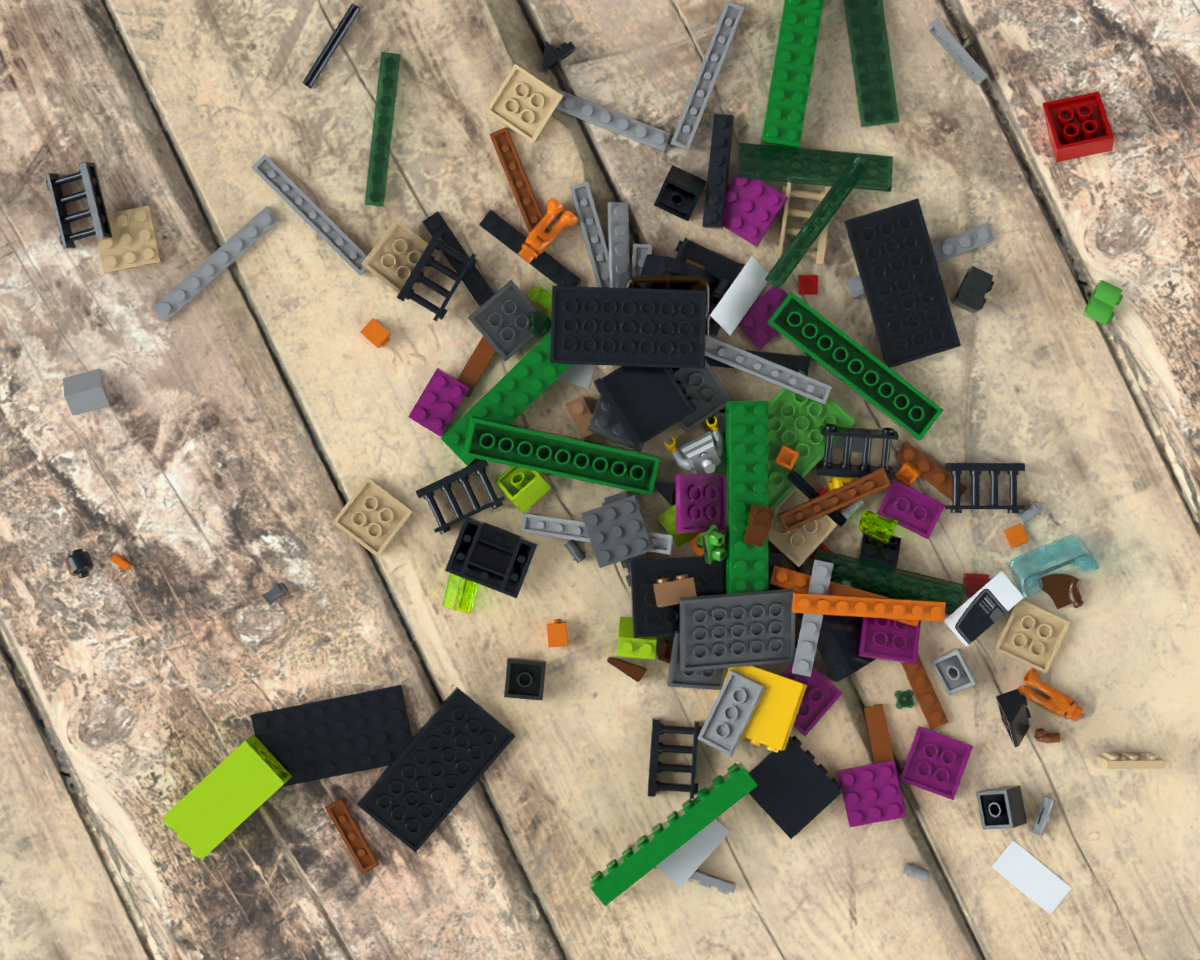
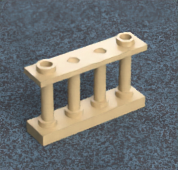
M787 182V185L782 188V194L788 200L783 207L779 243H775L774 255H777V260H781L782 254L812 257V260H815L814 265H823L834 188L825 187L821 193L791 189L792 182ZM797 197L819 200L820 203H823L822 210L815 212L788 208L789 198ZM787 216L817 219V222H820V227L816 231L786 227ZM792 235L814 238L815 241H818L817 248L810 250L783 246L784 236Z

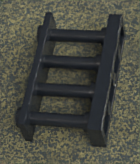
M95 163L79 164V172L59 177L56 173L46 174V186L50 191L60 233L59 240L63 249L76 248L74 241L96 235L97 239L112 238ZM80 179L83 180L85 187L83 191L63 196L61 185ZM87 198L88 209L67 214L66 203ZM92 217L93 228L72 233L70 222Z
M437 231L397 296L403 302L405 299H411L436 314L433 319L436 322L438 319L442 320L448 311L445 307L467 270L470 269L472 271L477 263L475 254L472 253L471 257L468 258L448 246L442 240L443 235ZM435 249L438 251L440 249L465 264L460 275L434 260L432 254ZM431 266L456 281L452 289L448 291L425 277L424 273H422L424 267ZM415 282L418 284L422 283L445 297L446 299L439 308L414 293L415 290L412 287Z
M834 424L820 426L821 435H826L824 461L816 464L817 476L860 478L884 467L889 480H894L895 472L893 467L889 465L891 439L898 440V433L893 428L885 427L879 430L836 427ZM834 436H845L843 462L841 464H833L831 462ZM853 437L864 438L862 463L860 465H852L850 463ZM872 438L883 439L882 458L879 466H871L869 464Z
M480 460L416 491L418 498L423 497L424 500H427L439 525L438 528L434 529L435 533L439 531L440 534L446 533L451 530V525L464 520L465 517L475 515L489 507H492L494 510L503 505L504 496L498 499L485 472L487 471L486 466H489L486 460ZM474 472L476 475H479L491 500L490 503L482 507L468 481L470 479L468 475ZM457 480L462 484L474 509L463 515L451 490V483ZM438 489L444 491L457 519L448 523L445 522L433 497L435 495L434 491Z
M945 463V471H951V475H953V505H945V509H951V513H962V509H1007V513H1019V509H1025V506H1017V475H1019V471H1025V463ZM962 471H970V475H972L971 505H960V475H962ZM981 471H989V475H991L990 505H979V475H981ZM1000 471H1007V475H1009V505H998V475H1000Z
M652 718L648 796L655 797L656 792L660 790L690 792L689 797L691 799H694V795H697L698 783H695L697 738L702 730V726H699V721H694V727L664 725V723H660V718ZM663 733L693 735V746L666 745L663 742H659V735H663ZM662 752L692 754V765L662 764L661 761H658V754H662ZM661 771L691 773L690 785L660 783L657 780V773H661Z

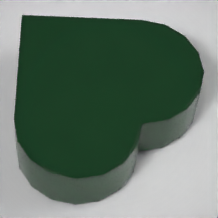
M536 311L531 314V333L537 337L543 336L551 327V320L542 312Z

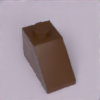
M751 505L743 543L759 547L763 546L771 529L775 509Z

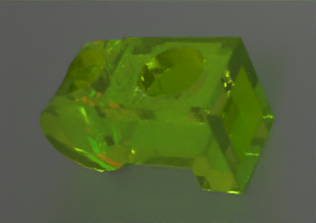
M539 286L530 288L528 292L529 300L534 304H540L548 310L545 315L551 319L552 295Z
M865 511L861 515L858 527L861 532L888 544L895 533L898 520L894 518L887 520L877 516L872 511Z

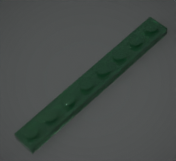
M381 52L364 204L368 206L384 207L401 54Z
M855 154L799 233L792 240L791 244L765 278L767 282L780 290L871 165L869 162Z

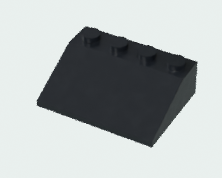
M799 613V614H798V616L800 617L801 621H802V619H803V614H804V613ZM823 615L817 650L836 682L875 660L858 656L863 617Z

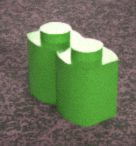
M1099 280L1083 315L1102 325H1106L1107 322L1110 323L1115 312H1112L1114 306L1119 305L1123 298L1121 294L1122 289Z

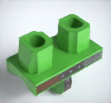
M712 524L707 532L701 533V536L696 540L697 546L703 548L705 561L709 564L714 560L722 561L727 557V550L721 548L725 540L724 534L718 533L717 526Z

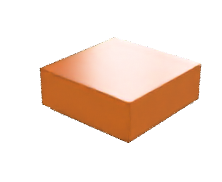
M782 445L774 462L792 470L800 453Z
M906 460L895 473V477L910 487L920 476L921 471Z
M1021 523L1003 531L1011 549L1030 541Z
M114 554L110 559L126 571L133 565L120 554Z

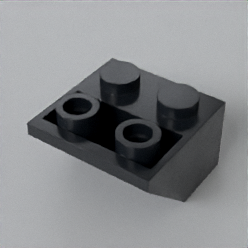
M864 529L857 554L855 571L892 580L898 564L901 538Z

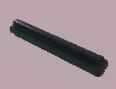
M793 470L788 474L787 478L810 500L820 496L796 471ZM837 510L827 514L839 527H842L847 521Z

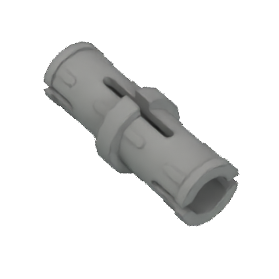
M1047 796L1043 797L1039 812H1036L1037 818L1031 830L1032 833L1043 836L1046 824L1051 819L1050 813L1056 800Z

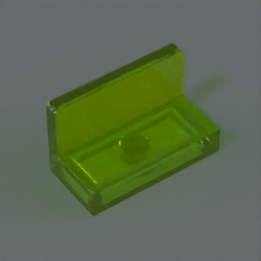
M450 573L442 606L455 611L471 613L478 583Z

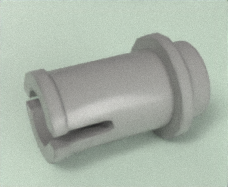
M858 500L844 508L842 507L840 514L846 520L852 519L853 515L864 503Z
M1031 502L1028 508L1018 514V517L1024 524H1027L1036 515H1041L1040 512L1043 509L1037 502Z
M913 862L907 863L904 868V873L907 877L912 876L926 882L929 876V870L918 867Z

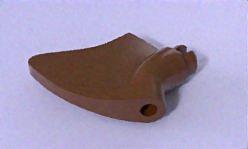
M1051 574L1035 580V585L1052 598L1057 609L1073 603L1074 608L1084 604L1079 592L1081 580L1067 574Z

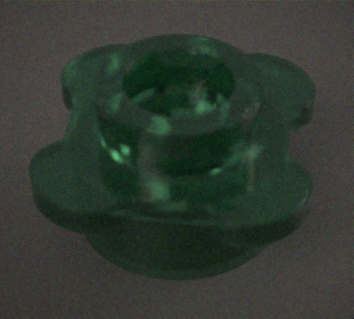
M907 689L902 692L897 690L894 696L897 699L895 705L898 709L914 707L912 690Z

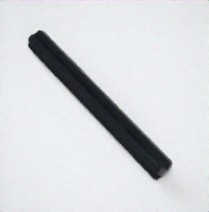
M355 4L350 5L305 77L303 84L308 88L314 86L359 14L360 8Z

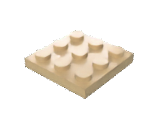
M515 63L487 107L486 112L534 143L564 97V94L519 63Z
M149 205L107 214L112 238L97 239L105 274L161 262Z
M395 219L361 265L399 294L428 243L399 220ZM436 249L432 254L434 260L438 261V259L442 255ZM431 266L424 267L422 273H424V276H426L428 272L431 270ZM415 282L412 289L415 290L419 284Z
M366 477L332 523L375 556L379 557L413 511L369 477Z
M795 487L775 508L768 540L795 565L800 567L838 524L826 514L785 532L778 514L810 500Z
M1020 600L1013 606L993 650L1047 674L1071 622L1027 601Z
M1102 752V756H1097V763L1107 769L1166 768L1165 760L1161 759L1159 755L1153 754V752H1141V755L1133 754V752H1122V755L1114 754V752Z

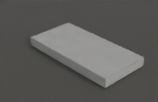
M936 18L928 27V31L976 85H980L988 75L939 19Z
M730 670L697 739L729 756H733L766 687Z

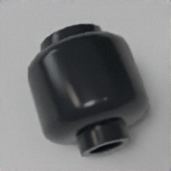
M77 549L68 553L66 565L70 575L78 576L79 579L89 576V572L94 567L89 552Z

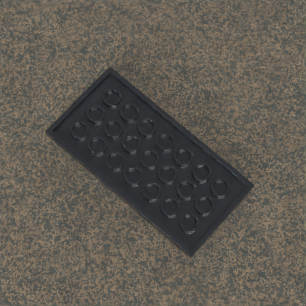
M913 199L845 220V228L886 366L891 368L961 346L919 199Z
M552 286L550 363L705 369L708 291Z
M781 552L768 553L769 581L774 565L783 568ZM705 557L629 561L633 638L675 636V631H680V604L657 607L653 584L658 583L657 579L669 577V581L676 580L678 575L688 574V577L694 578L697 596L726 594V558L722 561L714 560L711 564L706 563ZM769 585V590H781V588Z
M402 685L251 714L256 738L292 776L281 787L389 766L412 739Z
M456 687L357 802V805L416 853L514 739L515 734Z

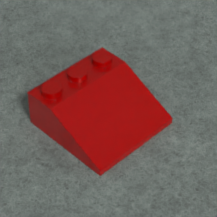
M1099 92L1043 103L1050 143L1056 162L1113 151L1114 136Z

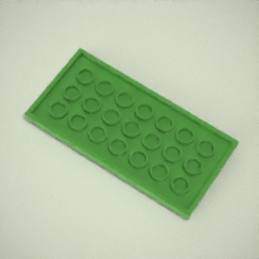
M799 369V371H797V372H799V373H801V374L806 375V374H805L803 371H801L800 369ZM782 388L769 401L768 508L775 509L796 487L787 478L791 471H796L804 478L824 457L826 435H821L820 426L834 424L836 427L851 428L856 421L829 396L826 403L822 404ZM842 436L833 437V446ZM782 445L800 453L792 470L774 462ZM725 450L723 455L720 456L721 463L715 466L716 468L713 473H726Z

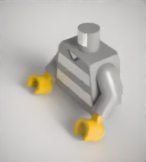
M715 416L714 424H710L709 420L706 419L708 427L713 430L712 433L709 431L679 446L678 450L676 449V441L673 437H670L672 445H667L664 441L665 449L672 451L671 455L680 468L689 471L693 470L696 474L703 472L710 474L715 471V466L721 463L720 456L723 455L725 441L721 430H718L719 421Z

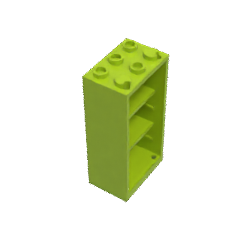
M253 734L162 818L165 820V825L178 834V839L191 848V853L196 858L202 860L292 776Z

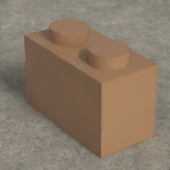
M583 396L566 403L565 405L582 439L594 434V432L587 430L592 414Z
M688 574L676 576L677 579L669 581V577L657 579L658 583L653 584L657 607L680 604L681 597L697 596L694 578L688 577Z

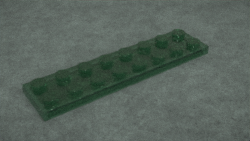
M843 0L860 127L899 123L883 1Z
M740 143L737 178L891 192L893 156Z
M821 549L816 550L808 574L812 575L815 559L834 563L831 582L888 598L946 602L945 614L949 615L961 606L967 589V585Z

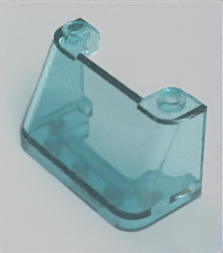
M1069 535L1013 558L1009 568L1018 591L1023 597L1029 598L1041 591V575L1068 564L1070 566L1076 565L1084 573L1099 569V566L1083 541L1078 536Z

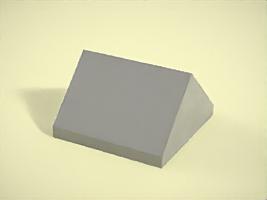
M101 369L63 378L64 397L72 415L110 406Z
M954 648L931 661L948 695L978 683L959 648Z

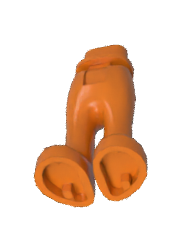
M554 198L549 199L547 213L530 232L525 240V244L521 246L522 249L518 253L529 264L551 245L565 227L574 226L579 221L572 212L565 210L550 231L545 233L547 227L564 210L563 205Z
M1030 668L1027 671L1023 683L1049 696V699L1042 697L1022 684L1018 687L1021 695H1025L1026 700L1040 705L1053 714L1065 717L1067 720L1069 718L1074 721L1079 719L1083 708L1078 706L1076 701L1043 682L1035 669Z

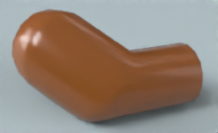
M1042 728L1035 730L1034 738L1036 741L1060 743L1059 733L1045 734V730Z

